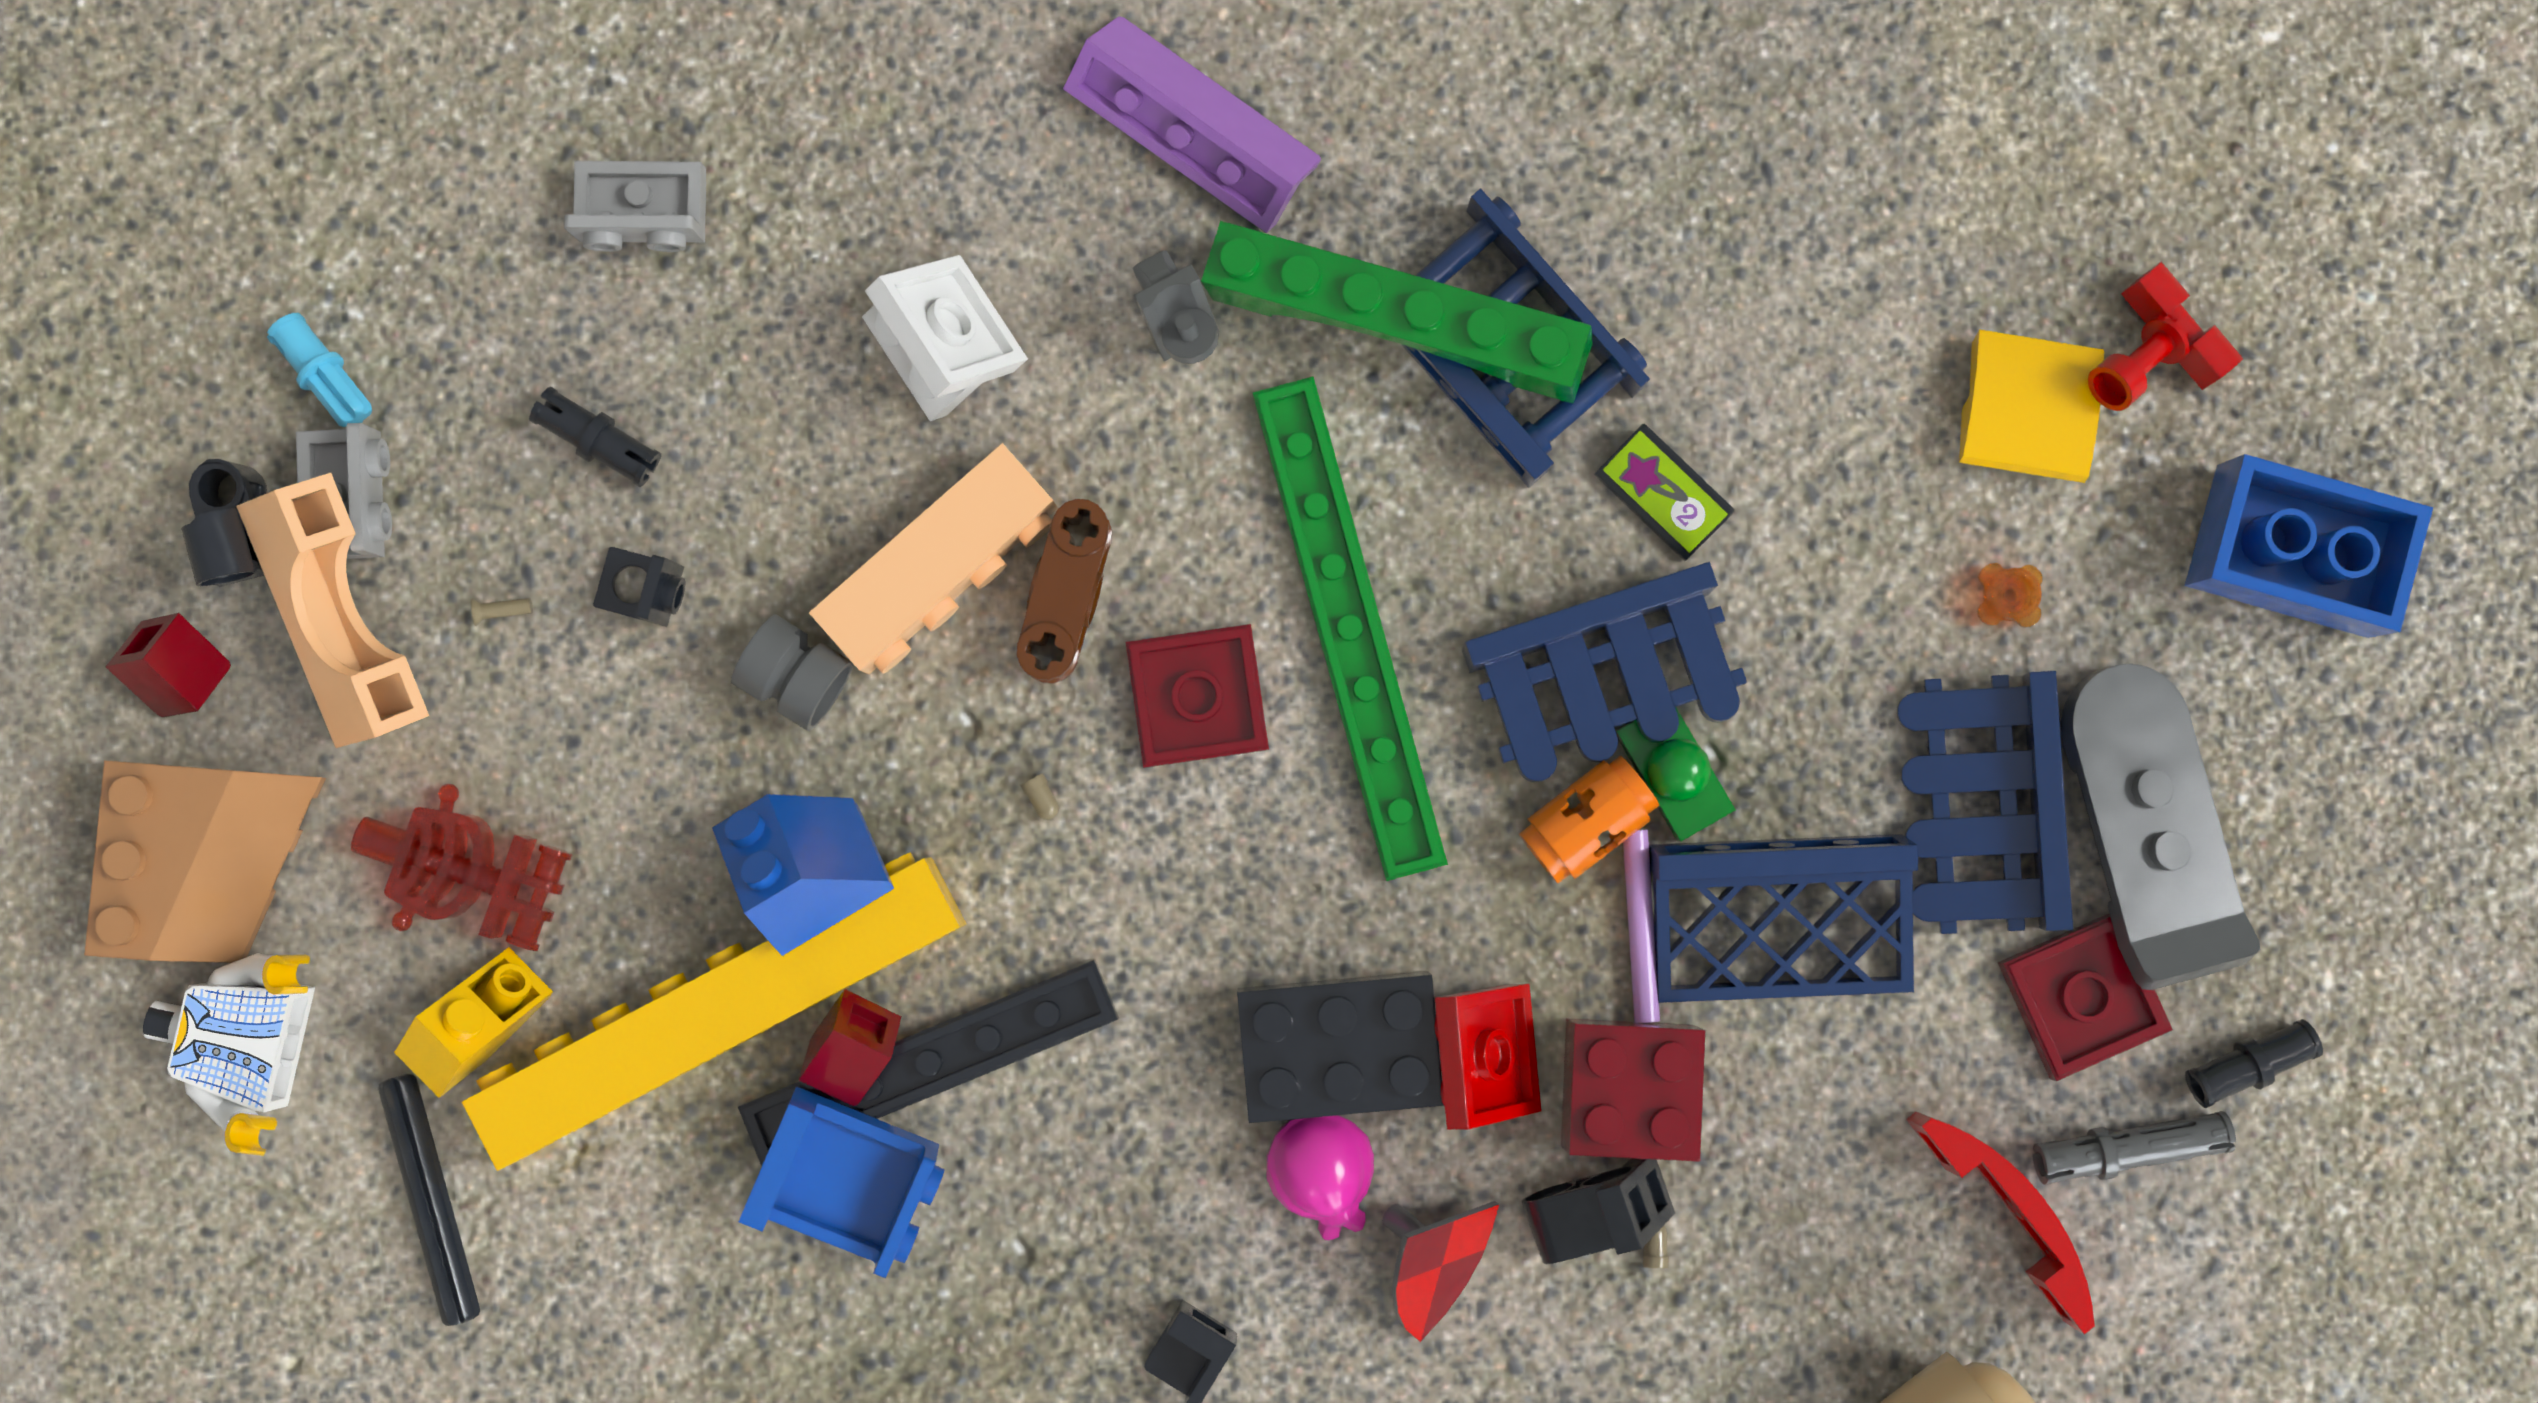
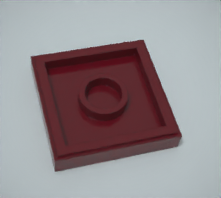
M1251 624L1125 642L1143 768L1269 750Z
M2106 914L1997 962L2050 1080L2059 1081L2173 1030L2156 991L2142 989L2135 982L2118 947L2110 914Z

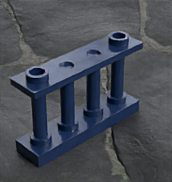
M1480 188L1471 196L1466 211L1476 223L1415 276L1445 284L1489 244L1494 242L1518 270L1488 296L1518 304L1535 289L1558 316L1591 325L1592 346L1590 351L1599 360L1601 365L1579 384L1573 404L1560 400L1534 424L1526 421L1521 426L1505 408L1510 403L1508 395L1516 389L1511 383L1495 376H1489L1486 373L1479 378L1469 366L1406 345L1402 346L1524 484L1530 488L1554 464L1547 454L1552 450L1550 443L1618 383L1633 398L1643 389L1650 378L1643 371L1647 367V363L1636 347L1625 338L1617 342L1517 230L1521 226V222L1513 209L1498 196L1491 200Z

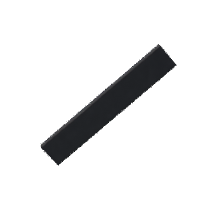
M1095 959L896 1041L891 1060L856 1106L849 1105L798 1081L740 1105L738 1109L762 1167L796 1087L878 1119L1118 1020L1119 1016Z

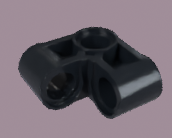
M207 459L192 473L189 481V496L195 518L190 524L183 526L181 530L197 586L215 585L222 587L265 576L236 507L267 493V485L262 475L254 468L222 459ZM232 475L236 482V493L230 503L223 505L218 496V489L223 479Z

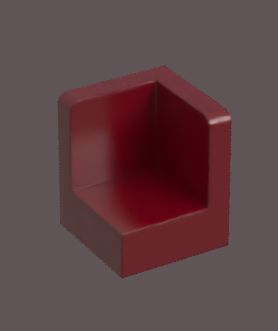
M180 613L141 621L105 667L155 714L160 717H169L199 711L229 671L231 664Z
M844 989L812 1035L798 1080L849 1105H858L892 1058L902 1016Z

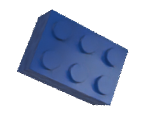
M2244 454L2221 463L2216 467L2184 586L2366 638L2401 632L2433 507Z

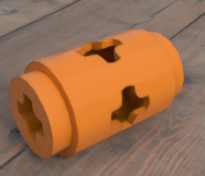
M1620 755L1610 764L1606 761L1597 764L1527 818L1530 826L1519 833V836L1547 873L1558 884L1569 875L1573 879L1579 877L1649 823L1651 819L1648 814L1656 809L1659 803L1638 773ZM1577 792L1580 803L1577 807L1570 809L1567 799ZM1608 830L1611 840L1601 847L1598 837L1602 832Z

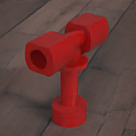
M2161 261L2121 293L2146 323L2141 331L2143 343L2129 356L2118 353L2109 355L2089 373L2088 386L2093 397L2101 405L2110 410L2122 411L2127 409L2145 393L2147 389L2146 374L2160 362L2166 364H2176L2179 362L2201 390H2204L2236 367L2243 360V357L2216 325H2213L2206 331L2202 330L2181 305L2190 294Z

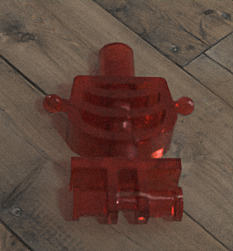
M444 784L439 789V809L430 807L415 808L406 830L367 816L360 821L352 838L351 851L393 866L384 889V894L403 906L400 912H397L392 917V926L396 930H408L412 926V918L415 913L430 920L456 918L465 913L477 901L481 892L488 893L492 898L478 935L490 939L502 937L510 913L514 911L519 913L512 934H507L505 941L520 948L538 951L540 944L537 943L544 921L552 922L555 913L543 906L548 893L562 894L565 885L560 883L559 880L566 860H571L572 853L550 845L540 844L538 850L541 851V855L533 873L526 869L537 839L527 835H514L503 868L496 869L495 866H492L494 839L490 826L479 816L453 811L455 801L459 797V790L453 784ZM467 831L473 845L472 859L465 857L468 844ZM445 835V848L442 849ZM431 875H434L432 883L419 895V891L426 885ZM456 881L459 885L463 884L458 895L450 903L443 907L438 905V902L450 892ZM521 883L535 888L530 902L517 898Z

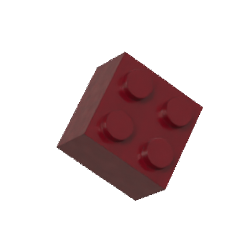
M1566 1018L1561 1147L1569 1155L1700 1162L1706 1030L1690 1024L1635 1023L1630 1021Z

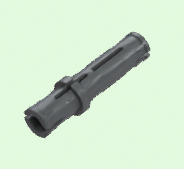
M2219 1111L2200 1115L2199 1117L2160 1122L2125 1130L2108 1131L2105 1127L2093 1128L2087 1132L2086 1136L2062 1141L2035 1143L2033 1145L2035 1153L2032 1155L2036 1174L2043 1185L2090 1176H2097L2101 1180L2116 1178L2119 1171L2131 1168L2182 1161L2205 1155L2232 1153L2236 1148L2233 1144L2236 1142V1135L2230 1117L2226 1112Z

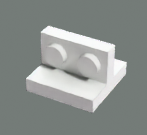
M960 255L879 276L865 290L874 305L862 318L930 421L947 416L983 382L1013 373L1028 360Z

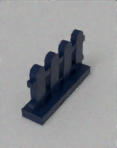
M1710 561L1466 641L1462 652L1469 673L1484 669L1488 680L1487 683L1477 686L1481 701L1495 700L1509 741L1508 745L1498 748L1502 763L1505 764L1515 760L1518 771L1523 778L1530 782H1542L1554 773L1557 766V757L1553 747L1576 741L1579 752L1585 759L1591 762H1602L1609 759L1617 749L1618 737L1614 727L1636 720L1642 736L1651 742L1659 743L1671 738L1678 729L1679 718L1675 707L1697 701L1701 714L1711 722L1720 723L1733 717L1740 705V698L1736 687L1745 685L1747 680L1743 668L1730 671L1715 629L1716 625L1726 621L1721 606L1708 609L1704 598L1718 586ZM1665 610L1669 623L1648 629L1644 616ZM1605 630L1609 643L1587 649L1583 636ZM1675 639L1690 685L1669 691L1654 646ZM1544 649L1548 663L1526 669L1522 656ZM1615 659L1630 705L1608 711L1593 666ZM1555 679L1570 724L1547 731L1532 686Z
M2056 671L2029 672L2022 676V687H2009V675H1992L1991 688L1942 691L1941 679H1925V692L1911 693L1905 696L1897 706V718L1904 728L1911 731H1927L1929 756H1917L1909 759L1901 769V781L1904 787L1914 794H1931L1933 819L1915 821L1907 828L1905 837L1918 845V857L1935 858L1937 883H1923L1913 889V915L1922 921L1939 922L1940 934H1957V921L2006 919L2007 931H2025L2024 918L2038 917L2039 928L2045 931L2073 930ZM2026 725L2027 750L2014 751L2012 726ZM1994 727L1995 752L1946 755L1945 730ZM2017 789H2030L2031 814L2018 815ZM1998 791L2000 816L1950 818L1949 793ZM2021 853H2034L2036 878L2022 879ZM2002 854L2004 880L1954 882L1953 857Z

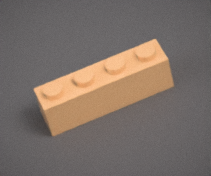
M1002 443L814 607L809 614L859 671L870 674L878 668L884 674L896 666L911 651L906 642L919 630L926 626L930 632L934 631L958 610L959 606L954 600L969 586L974 584L977 589H981L994 580L1007 566L1002 558L1018 543L1022 542L1027 548L1043 537L1050 530L1052 523L1050 515L1058 507L1053 499Z

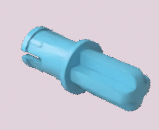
M300 313L285 315L272 324L268 329L267 333L269 335L267 339L277 347L298 374L296 381L299 387L303 390H311L339 426L346 427L347 423H362L363 420L371 415V403L343 370L344 360L337 352L328 351Z

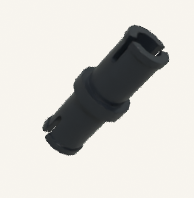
M551 386L543 391L540 396L546 402L543 405L536 401L531 410L529 421L536 425L539 424L577 447L576 455L588 462L594 458L633 481V484L638 487H642L649 480V475L645 473L647 469L654 473L661 459L659 451L652 450L614 427L615 419L601 412L596 416L558 393V390Z
M2305 1019L2294 1022L2293 1025L2255 1041L2247 1037L2236 1042L2233 1045L2232 1052L2198 1068L2187 1070L2185 1078L2195 1100L2203 1108L2214 1105L2215 1102L2253 1086L2261 1090L2272 1085L2275 1082L2276 1075L2305 1061L2322 1056L2323 1046L2312 1025Z

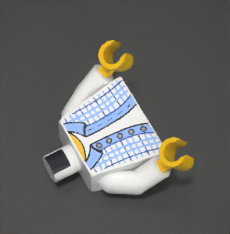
M257 953L215 969L207 983L189 985L185 991L182 1006L155 1001L146 1013L143 1023L144 1037L173 1044L167 1067L168 1074L177 1080L185 1082L186 1094L225 1131L226 1146L231 1152L264 1156L266 1149H263L259 1144V1132L261 1129L275 1130L278 1121L274 1117L258 1115L255 1111L264 1113L288 1106L315 987L300 985L297 981L296 972L299 964L310 963V957L306 954L267 955Z

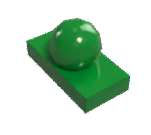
M1675 707L1679 718V726L1676 733L1664 742L1656 743L1644 738L1639 731L1636 720L1618 729L1616 734L1638 775L1659 803L1658 809L1677 842H1682L1734 812L1736 809L1712 770L1707 753L1697 744L1681 714Z

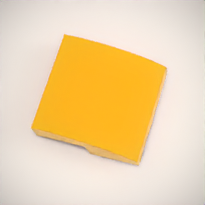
M1979 329L1972 341L1969 397L1961 413L1959 463L2085 483L2089 477L2101 405L2093 397L2089 389L2088 376L2104 360V349Z

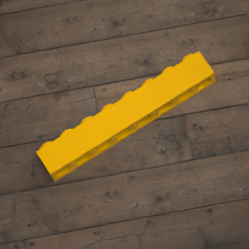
M910 852L885 864L894 886L893 890L783 956L768 940L745 952L740 942L707 958L705 961L710 971L688 982L682 972L650 988L648 991L653 1001L631 1012L625 1002L593 1018L591 1022L596 1031L574 1042L568 1032L533 1050L538 1062L517 1072L513 1064L509 1063L476 1080L481 1092L462 1101V1104L496 1170L499 1171L967 925L933 858H923L916 862Z

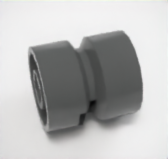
M774 614L758 629L741 654L733 671L731 684L760 702L768 698L777 699L778 713L805 730L811 731L825 717L842 692L853 669V663L823 643L810 648L806 632Z

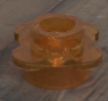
M1991 563L1981 569L1978 579L1984 586L1983 602L1978 606L1977 614L1984 624L1994 626L2001 621H2014L2021 627L2027 628L2035 625L2040 620L2041 609L2038 606L2042 596L2040 585L2042 584L2043 577L2035 566L2025 565L2021 568L2003 569L2000 564ZM2011 589L2014 591L2015 599L2013 601L2006 600L2004 596L2006 590Z

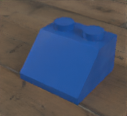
M767 794L712 827L744 914L782 956L894 889L860 808L853 798Z

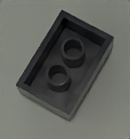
M1428 971L1238 988L1237 997L1249 1123L1444 1106L1441 1099L1442 1075L1439 1043L1435 1034L1436 1011L1432 974Z

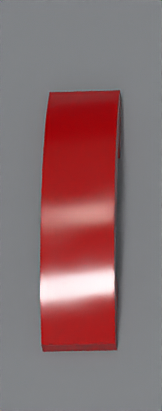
M1914 1112L1906 1120L1944 1169L1963 1178L1974 1168H1977L2045 1256L2025 1272L2062 1320L2084 1335L2094 1328L2092 1300L2080 1259L2060 1220L2031 1182L2007 1159L1971 1134L1919 1112Z

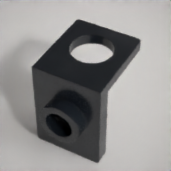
M610 547L593 606L667 627L671 614L675 615L678 612L684 597L686 585L685 578L682 577L684 566L654 554L652 557ZM628 567H640L647 573L639 602L636 603L622 601L615 591V580L618 574Z

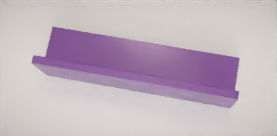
M1121 16L1115 18L1086 39L1063 87L1066 92L1265 233L1269 232L1277 224L1298 185L1317 168L1321 161V157Z

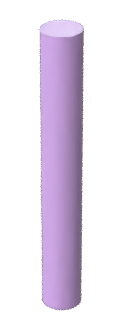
M1638 830L1623 842L1634 1022L1651 1023L1660 1021L1649 841L1648 830Z

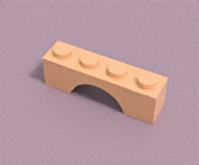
M328 473L286 486L237 505L236 507L335 748L376 738L429 716L405 655L396 653L381 644L366 627L355 607L347 581L346 558L349 546L356 533L332 474Z

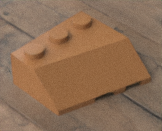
M104 760L84 956L147 961L226 963L246 958L276 891L273 886L288 852H294L303 830L299 828L312 798H318L326 778Z

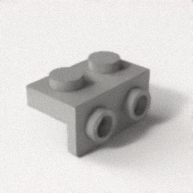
M574 162L573 214L564 216V229L579 242H583L584 248L594 251L612 252L622 250V242H647V248L651 250L679 252L686 249V242L705 243L706 167L702 162Z
M347 423L346 429L296 432L297 483L331 473L356 533L349 546L346 559L385 557L384 540H389L391 537L392 516L388 504L383 502L382 477H387L389 474L390 453L386 441L381 439V432L363 423Z

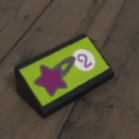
M1642 424L1594 474L1684 561L1735 512V509L1645 424Z

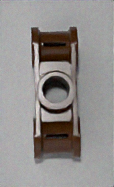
M1074 499L1065 502L1057 509L1052 519L1043 555L1038 561L1031 582L1026 606L1027 612L1017 643L1016 655L1023 670L1032 678L1042 683L1055 684L1064 681L1074 672L1078 664L1087 628L1090 627L1098 604L1104 577L1103 571L1112 543V528L1105 512L1098 504L1088 499ZM1083 516L1090 517L1091 525L1098 532L1096 538L1085 537L1081 546H1075L1074 538L1066 531L1068 525H1079ZM1049 637H1055V646L1064 652V657L1061 662L1050 661L1047 670H1040L1041 661L1032 655V651L1035 645L1046 646Z

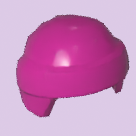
M1340 1115L1288 1120L1274 1134L1266 1155V1179L1273 1195L1287 1210L1301 1217L1318 1220V1230L1324 1240L1338 1238L1342 1226L1354 1232L1363 1230L1366 1214L1358 1209L1368 1192L1374 1174V1153L1368 1136L1354 1122Z

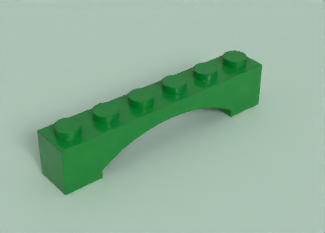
M1220 221L1201 279L1203 286L1214 301L1269 317L1280 315L1304 319L1386 339L1477 369L1507 381L1513 387L1572 404L1574 403L1592 346L1591 325L1224 221Z

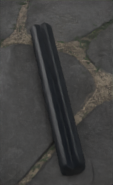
M405 1074L381 1082L378 1091L440 1317L445 1326H454L477 1317L480 1313V1306L417 1078L413 1074Z

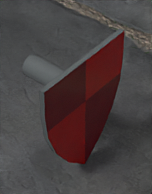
M1496 1201L1427 1226L1400 1204L1392 1205L1385 1212L1382 1219L1383 1224L1401 1239L1392 1282L1394 1311L1401 1326L1420 1342L1446 1315L1466 1287L1480 1262L1499 1208V1203Z

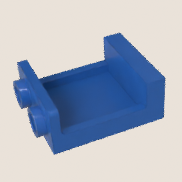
M796 1087L738 1222L762 1232L768 1220L873 1261L875 1263L873 1274L886 1278L893 1260L901 1263L906 1262L919 1231V1226L910 1223L919 1202L930 1206L942 1180L945 1169L935 1165L939 1144Z

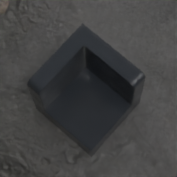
M1182 1300L1146 1359L1145 1370L1185 1394V1403H1202L1236 1347L1237 1333Z

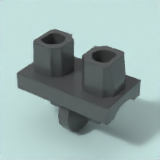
M1167 250L1160 251L1136 264L1132 269L1143 290L1136 293L1134 297L1155 347L1163 361L1172 358L1183 364H1194L1209 357L1218 345L1219 330L1200 278L1190 264L1178 271Z

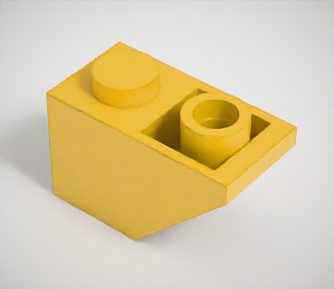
M508 947L417 1015L394 1053L440 1098L486 1062L550 998L553 991Z

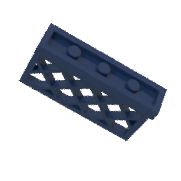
M1903 834L1649 845L1650 871L1653 873L1654 934L1659 1003L1914 992L1913 871H1918V845ZM1895 880V904L1876 922L1854 900L1872 881ZM1834 882L1854 883L1844 892ZM1808 883H1825L1839 898L1812 924L1790 902ZM1791 884L1781 895L1771 886ZM1760 885L1775 901L1749 927L1726 905L1744 886ZM1710 887H1727L1718 897L1707 889ZM1697 888L1712 903L1685 930L1670 916L1669 889ZM1850 906L1872 928L1845 955L1822 933ZM1785 908L1808 931L1781 957L1759 935ZM1722 911L1744 934L1718 960L1695 937ZM1895 921L1896 939L1886 931ZM1670 926L1681 935L1671 946ZM1882 936L1896 949V976L1869 977L1855 962ZM1818 938L1840 961L1822 979L1806 980L1791 965ZM1754 941L1777 963L1759 982H1742L1728 967ZM1689 944L1713 965L1696 984L1671 985V962ZM1851 969L1860 978L1841 977ZM1785 971L1795 979L1777 981ZM1721 974L1732 982L1713 984Z

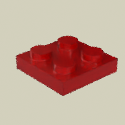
M1530 983L1508 984L1435 997V1034L1439 1041L1442 1071L1441 1099L1445 1107L1447 1130H1469L1542 1112Z

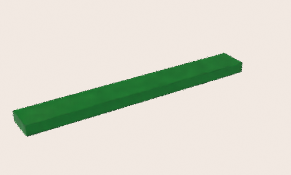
M1314 376L1253 392L1255 407L1385 881L1448 865Z

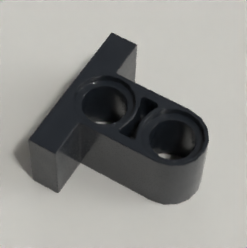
M1631 1158L1621 1168L1551 1186L1537 1191L1521 1201L1544 1264L1563 1262L1615 1248L1617 1255L1642 1249L1675 1214L1657 1159Z

